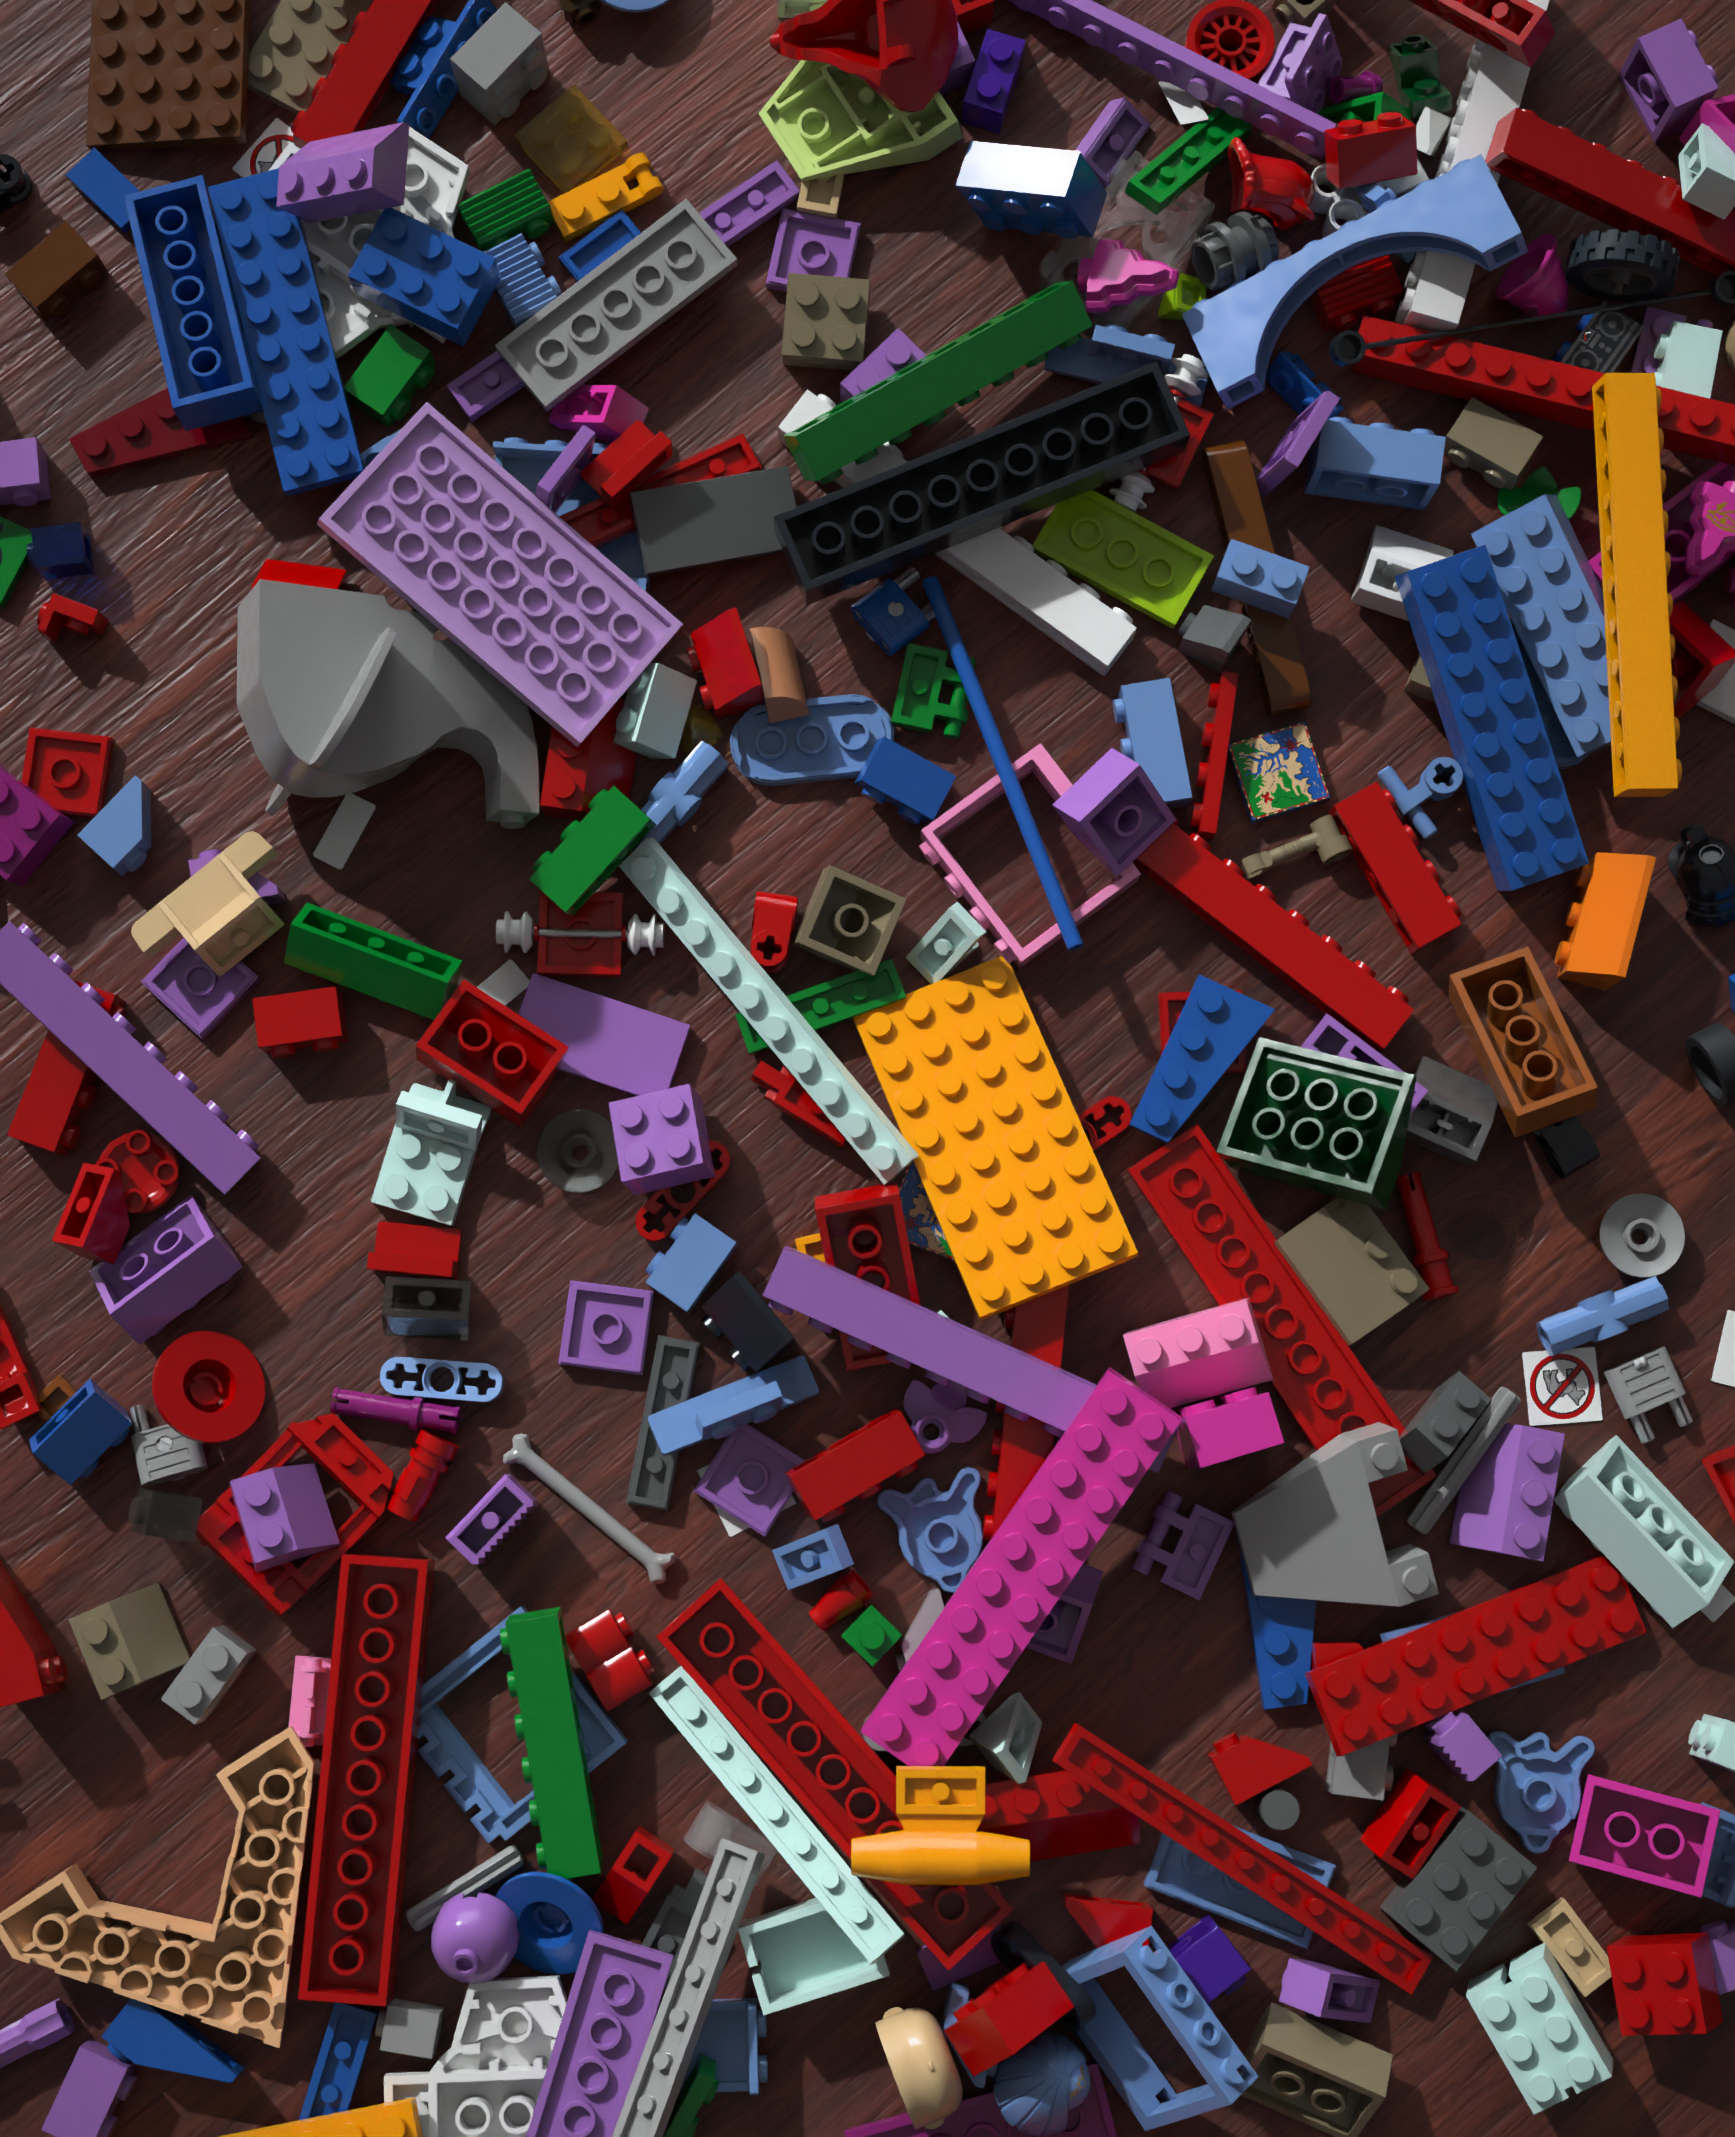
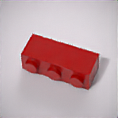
M893 1408L784 1472L807 1515L815 1521L822 1518L823 1522H826L846 1510L843 1504L858 1496L860 1500H864L882 1489L880 1482L894 1474L896 1478H901L914 1471L919 1466L917 1460L925 1456V1453L902 1412Z

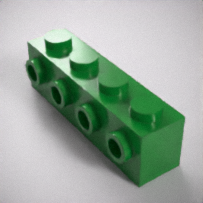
M307 902L290 925L284 964L434 1020L456 991L462 960Z

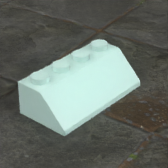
M1617 1435L1611 1438L1577 1470L1554 1498L1563 1514L1583 1531L1590 1539L1592 1545L1610 1560L1622 1573V1577L1637 1589L1649 1602L1653 1611L1662 1616L1672 1628L1709 1605L1735 1562Z

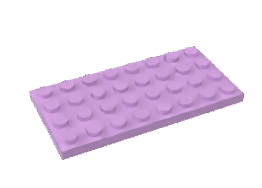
M428 402L421 407L324 512L317 522L321 529L576 747L583 742L683 625Z

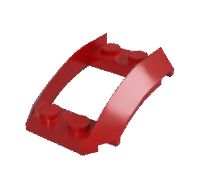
M334 1413L317 1416L309 1421L291 1423L279 1439L241 1477L273 1467L288 1466L304 1449L361 1505L336 1531L340 1543L339 1546L313 1554L299 1569L291 1562H287L256 1573L233 1500L231 1487L208 1510L190 1524L203 1547L207 1545L265 1603V1608L279 1616H282L341 1559L342 1554H345L381 1517L385 1510L394 1472Z

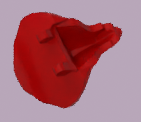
M828 0L818 9L800 13L794 18L781 23L770 37V45L780 55L791 59L825 62L847 73L856 75L898 110L912 113L924 110L946 82L958 48V26L955 9L951 0Z

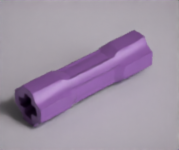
M60 1997L0 2030V2068L75 2032L73 2019L67 2005Z

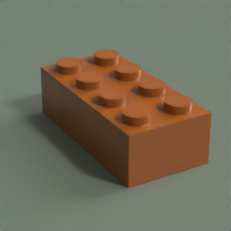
M1529 947L1449 975L1448 998L1515 1138L1595 1109L1598 1086Z

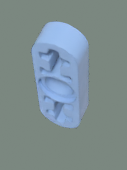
M393 1357L387 1360L380 1370V1382L383 1388L391 1394L400 1396L491 1402L501 1395L505 1385L501 1371L495 1366L485 1363ZM399 1364H404V1371L420 1374L419 1365H426L422 1374L424 1390H416L419 1385L417 1381H403L402 1388H396V1381L389 1379L390 1371H397ZM440 1367L450 1369L454 1375L452 1387L445 1392L436 1391L430 1381L432 1373ZM461 1368H468L467 1378H481L482 1372L488 1371L489 1378L496 1380L495 1388H488L486 1395H480V1388L465 1385L466 1394H458L463 1382Z

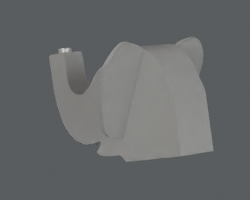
M260 579L238 606L237 708L259 761L271 779L277 783L265 812L272 816L280 809L291 793L311 798L337 797L355 793L395 777L412 765L420 756L440 747L460 749L472 755L482 767L485 779L486 821L500 822V826L503 828H522L539 814L538 753L528 706L452 640L435 641L433 636L439 629L420 612L394 609L388 605L383 595Z

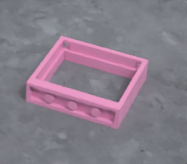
M1041 743L1012 763L1018 781H1021L1033 772L1055 802L1073 785ZM997 774L923 828L920 834V839L923 843L919 845V848L931 865L940 864L948 875L944 878V881L951 892L957 898H960L962 895L972 907L969 910V914L984 930L988 928L997 939L994 947L999 955L1008 964L1013 961L1020 969L1062 938L1058 924L1056 923L1022 948L940 840L1005 792ZM1133 862L1118 876L1110 872L1115 881L1071 912L1076 926L1138 881L1141 873Z

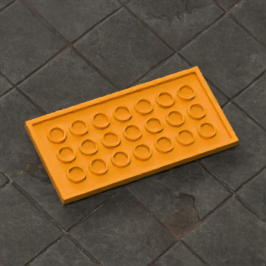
M1002 956L905 994L906 999L853 1017L855 1027L899 1131L919 1155L913 1161V1164L980 1321L1138 1257L1135 1244L1011 964H1008Z

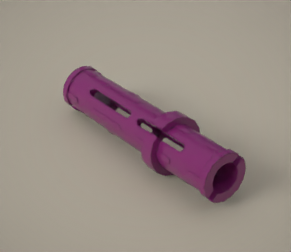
M335 1387L332 1397L336 1398V1400L349 1403L331 1401V1414L404 1424L414 1431H419L422 1427L457 1434L459 1430V1423L443 1419L446 1417L461 1420L462 1408L458 1406L451 1407L425 1403V1399L421 1397H414L412 1401L345 1390L340 1387Z

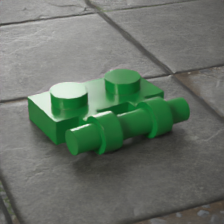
M908 643L891 719L893 726L931 734L934 718L946 721L944 737L959 739L962 725H966L969 711L966 710L968 698L957 670L945 667L948 651ZM969 657L974 668L976 660ZM942 683L953 686L950 705L938 702Z

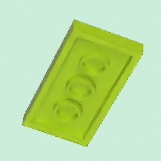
M1094 490L1056 504L1032 545L1034 554L1045 560L1050 559L1057 562L1072 575L1172 629L1175 628L1214 558V555Z

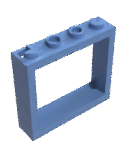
M1152 1926L1071 1958L1062 1966L1090 1995L1096 2009L1095 2017L1076 2031V2033L1145 2131L1231 2105L1258 2078L1254 2069ZM1147 1939L1150 1941V1943H1151V1944L1153 1945V1947L1155 1948L1156 1951H1155L1154 1953H1153V1951L1151 1950V1948L1149 1947L1148 1944L1145 1945V1946H1142V1944H1143ZM1125 1966L1208 2084L1176 2094L1095 1978ZM1240 2068L1243 2073L1239 2074L1237 2069ZM1159 2094L1164 2103L1160 2104L1155 2096Z

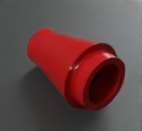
M850 1570L846 1575L840 1573L816 1606L809 1611V1615L821 1630L826 1631L834 1624L868 1607L867 1601L873 1597V1593L866 1582L854 1570Z

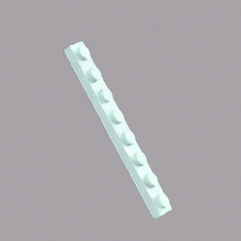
M682 1666L678 1667L649 1692L653 1700L871 1966L905 1936L859 1878L851 1875L849 1866Z

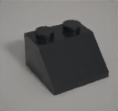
M740 1271L732 1276L702 1306L708 1314L702 1321L717 1339L723 1334L726 1335L735 1346L729 1353L744 1371L752 1367L756 1373L760 1372L796 1341L793 1334Z

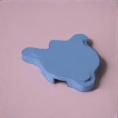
M970 1467L959 1471L949 1490L945 1492L939 1491L936 1482L926 1477L909 1493L888 1489L882 1491L877 1498L879 1508L888 1514L897 1526L899 1544L905 1559L919 1573L937 1581L942 1590L948 1593L956 1591L977 1559L983 1544L982 1525L974 1503L976 1492L981 1482V1475L976 1469Z
M1494 1730L1486 1737L1502 1755L1495 1762L1496 1777L1493 1787L1497 1811L1503 1820L1518 1834L1522 1846L1526 1850L1535 1854L1544 1853L1549 1849L1553 1838L1560 1833L1559 1831L1571 1819H1575L1578 1814L1582 1795L1580 1775L1586 1763L1594 1755L1595 1745L1592 1740L1585 1736H1575L1559 1751L1553 1752L1550 1749L1549 1737L1542 1732H1535L1523 1740L1516 1741L1505 1732Z

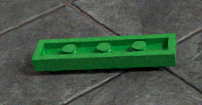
M1216 107L1207 115L1208 120L1198 122L1128 181L1125 193L1155 215H1158L1228 155L1229 145L1233 138L1239 137L1242 142L1251 135L1254 125L1240 118L1232 117L1224 110Z
M892 959L880 962L874 976L855 971L786 996L815 1032L906 999ZM742 1013L735 1014L749 1055L770 1049Z

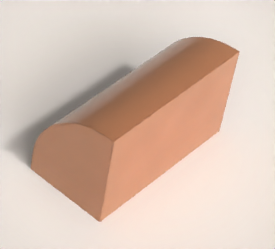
M750 628L753 651L762 684V693L769 723L809 716L792 637L784 630L778 628Z

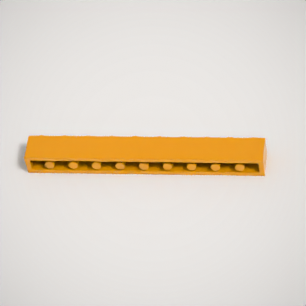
M1605 373L1592 386L1613 790L1614 797H1663L1678 789V784L1682 778V764L1676 758V742L1680 735V724L1678 718L1674 717L1673 701L1677 696L1678 684L1676 677L1672 675L1671 659L1675 653V639L1669 631V617L1673 610V598L1671 593H1667V576L1670 572L1671 559L1669 552L1665 551L1664 535L1668 529V514L1663 510L1662 494L1666 487V474L1660 468V453L1663 449L1664 434L1662 429L1658 428L1657 414L1661 407L1662 396L1660 388L1656 387L1655 373Z

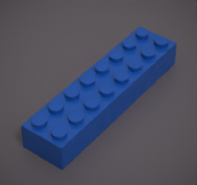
M1486 545L1395 576L1454 760L1459 763L1463 771L1462 784L1497 891H1513L1589 864Z

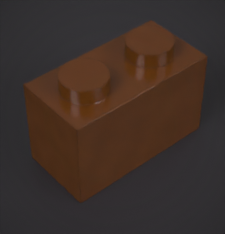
M65 220L4 274L15 290L48 322L53 317L64 314L70 308L72 301L84 290L94 288L100 282L102 275L107 269L98 254Z

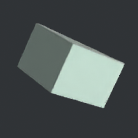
M1017 1692L1012 1694L969 1737L992 1767L1020 1784L1027 1780L1042 1721L1021 1693Z

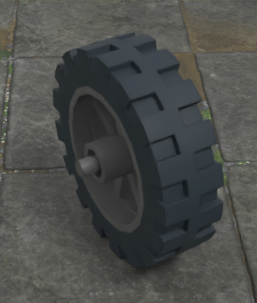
M1610 229L1605 233H1602L1600 230L1592 231L1588 236L1582 234L1577 237L1576 241L1573 240L1571 242L1565 276L1567 277L1568 284L1574 285L1575 290L1579 292L1586 291L1588 296L1594 298L1601 296L1609 301L1616 302L1619 299L1630 302L1667 296L1668 292L1672 293L1674 290L1680 256H1678L1679 252L1676 248H1671V243L1666 240L1659 241L1657 240L1658 237L1647 234L1643 236L1639 235V232L1628 230V233H1624L1617 229Z

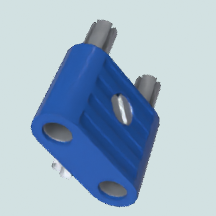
M910 567L894 580L887 578L850 607L852 615L865 629L867 636L872 641H875L889 656L894 655L928 629L929 621L935 617L930 603L920 610L903 591L920 578L919 572H915L916 568Z

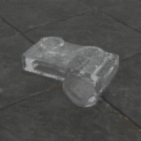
M706 1800L683 1839L690 1847L711 1860H714L721 1838L765 1854L755 1882L757 1886L777 1853L776 1848L767 1837L709 1800Z

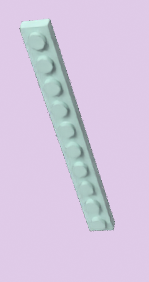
M653 837L645 839L619 867L884 1185L891 1182L919 1156L658 842Z

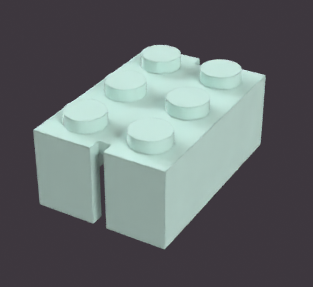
M817 1898L743 1920L738 1929L749 1968L757 1966L759 1960L761 1966L753 1969L752 1979L763 2016L890 1976L886 1955L884 1954L871 1966Z
M1546 1942L1511 1959L1508 1974L1511 1982L1507 1984L1508 1970L1504 1963L1469 1980L1466 1997L1534 2115L1568 2099L1571 2086L1576 2094L1612 2077L1613 2058Z

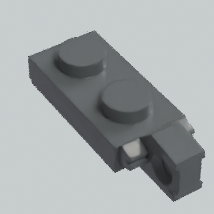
M698 1868L695 1869L686 1888L675 1884L672 1892L668 1893L641 1944L674 1955L663 1993L666 1991L708 1876L707 1873Z

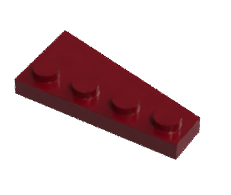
M166 388L70 437L69 440L90 478L142 466V463L158 458L167 460L179 457V453L199 448L207 450L219 447V443L235 439L244 441L252 439L253 436L243 417L185 431L172 408L169 391Z

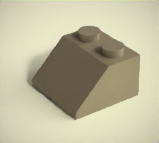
M830 865L822 870L791 945L828 962L874 976L906 898Z
M160 1582L109 1601L69 1619L101 1700L119 1695L181 1667L191 1658Z

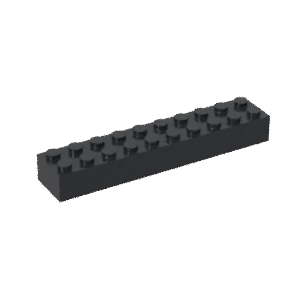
M1156 361L774 516V531L807 606L1185 452L1190 433Z

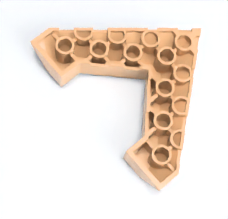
M293 1726L263 1742L216 1774L239 1814L213 1924L99 1900L78 1864L75 1863L0 1913V1939L11 1957L28 1964L32 1962L53 1969L55 1973L87 1984L89 1982L114 1990V1993L182 2016L186 2014L201 2019L203 2023L235 2034L239 2032L263 2040L265 2044L280 2048L315 1767L314 1760Z

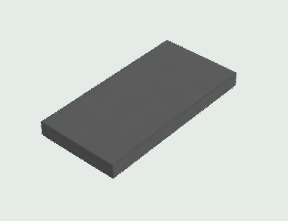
M788 466L630 492L628 495L645 576L783 552L774 531V516L797 507Z

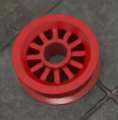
M1218 0L1206 5L1194 16L1188 29L1184 47L1258 84L1271 60L1275 46V36L1270 21L1256 6L1242 0ZM1231 44L1237 50L1229 52L1224 50L1221 45Z

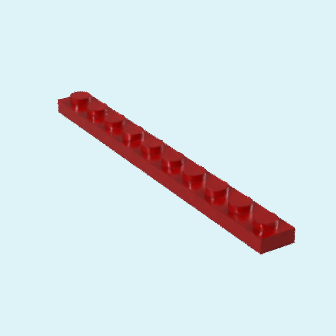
M1074 1723L1052 1759L1054 1763L1411 1995L1413 1994L1433 1959L1432 1955L1088 1730Z

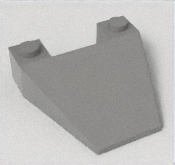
M1377 1422L1339 1434L1232 1511L1252 1594L1257 1596L1397 1607L1439 1594L1428 1552L1411 1544L1385 1551L1368 1483L1408 1471L1396 1428Z

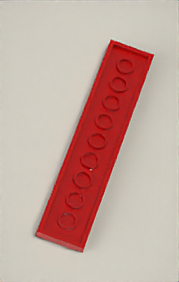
M1198 1124L1127 1170V1173L1216 1305L1221 1306L1250 1298L1273 1376V1380L1268 1382L1315 1451L1339 1434L1377 1422L1396 1428L1399 1436L1405 1428L1350 1347L1273 1242L1276 1241V1238L1223 1160L1216 1153V1150ZM1404 1455L1408 1471L1369 1482L1368 1485L1376 1516L1378 1517L1437 1477L1433 1469L1424 1473Z

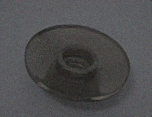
M585 1109L565 1111L551 1119L542 1130L537 1144V1159L545 1177L556 1187L572 1193L590 1192L606 1184L619 1166L612 1124L600 1114ZM579 1145H583L588 1149V1155L583 1160H576L573 1157V1150Z

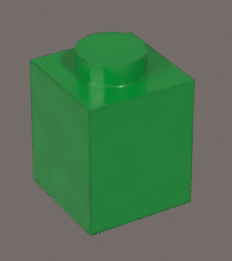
M872 1603L841 1634V1637L872 1667L902 1636V1633Z

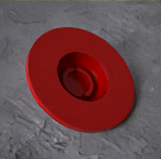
M196 1331L176 1339L160 1355L153 1371L152 1393L160 1415L174 1431L196 1442L208 1444L221 1443L238 1437L256 1421L264 1403L265 1380L257 1359L243 1343L221 1332Z

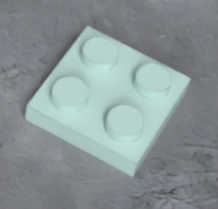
M395 1122L371 1202L454 1226L476 1151L396 1127Z

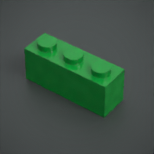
M614 785L609 791L606 789L601 790L589 803L588 808L591 811L581 822L578 820L573 821L561 834L560 839L563 842L553 853L550 851L545 852L532 867L535 873L529 880L565 913L572 917L657 825Z

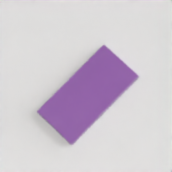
M535 973L532 974L519 1011L520 1016L569 1047L558 1070L635 1096L671 1087L691 1029L689 1024Z

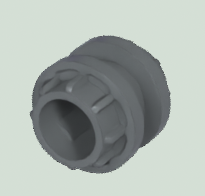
M1239 212L1230 216L1226 224L1214 222L1202 228L1199 238L1193 242L1191 251L1192 263L1199 280L1205 287L1212 291L1218 289L1220 292H1224L1233 283L1256 275L1265 270L1270 263L1278 260V240L1272 226L1266 219L1259 215L1252 216L1248 212Z

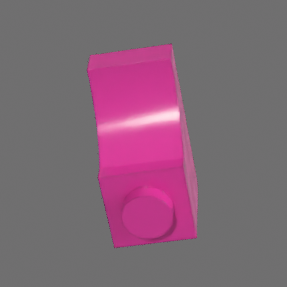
M581 385L553 407L548 422L559 429L576 432L584 424L596 432V438L611 444L635 421L639 420L644 423L649 408L617 385Z

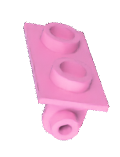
M295 1656L289 1727L293 1726L305 1747L323 1745L331 1658Z

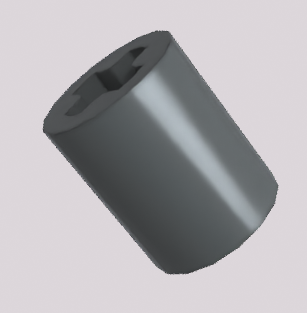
M1272 1786L1259 1793L1256 1797L1255 1811L1258 1817L1270 1828L1286 1830L1297 1822L1300 1814L1299 1804L1296 1798L1285 1789Z

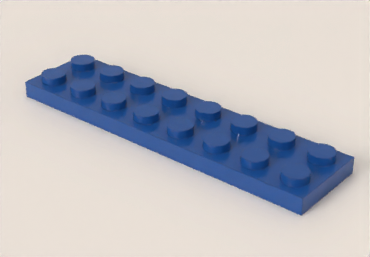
M279 168L210 186L208 191L283 491L286 496H291L355 479L365 467L302 220L299 216H294L276 207Z

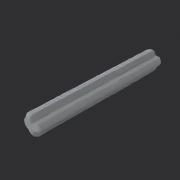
M1503 1386L1497 1390L1408 1516L1407 1522L1411 1527L1420 1533H1429L1520 1404L1521 1399L1518 1395Z

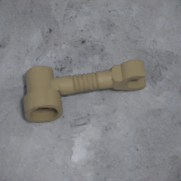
M1327 815L1310 824L1313 833L1268 852L1263 851L1250 855L1241 860L1243 864L1240 865V868L1243 870L1246 880H1250L1285 861H1289V859L1291 860L1313 850L1318 852L1324 865L1340 861L1354 850L1347 835L1341 834L1333 816Z

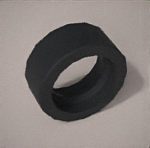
M1714 1023L1687 1038L1685 1043L1686 1053L1690 1065L1705 1092L1719 1106L1728 1107L1735 1103V1035L1722 1023Z

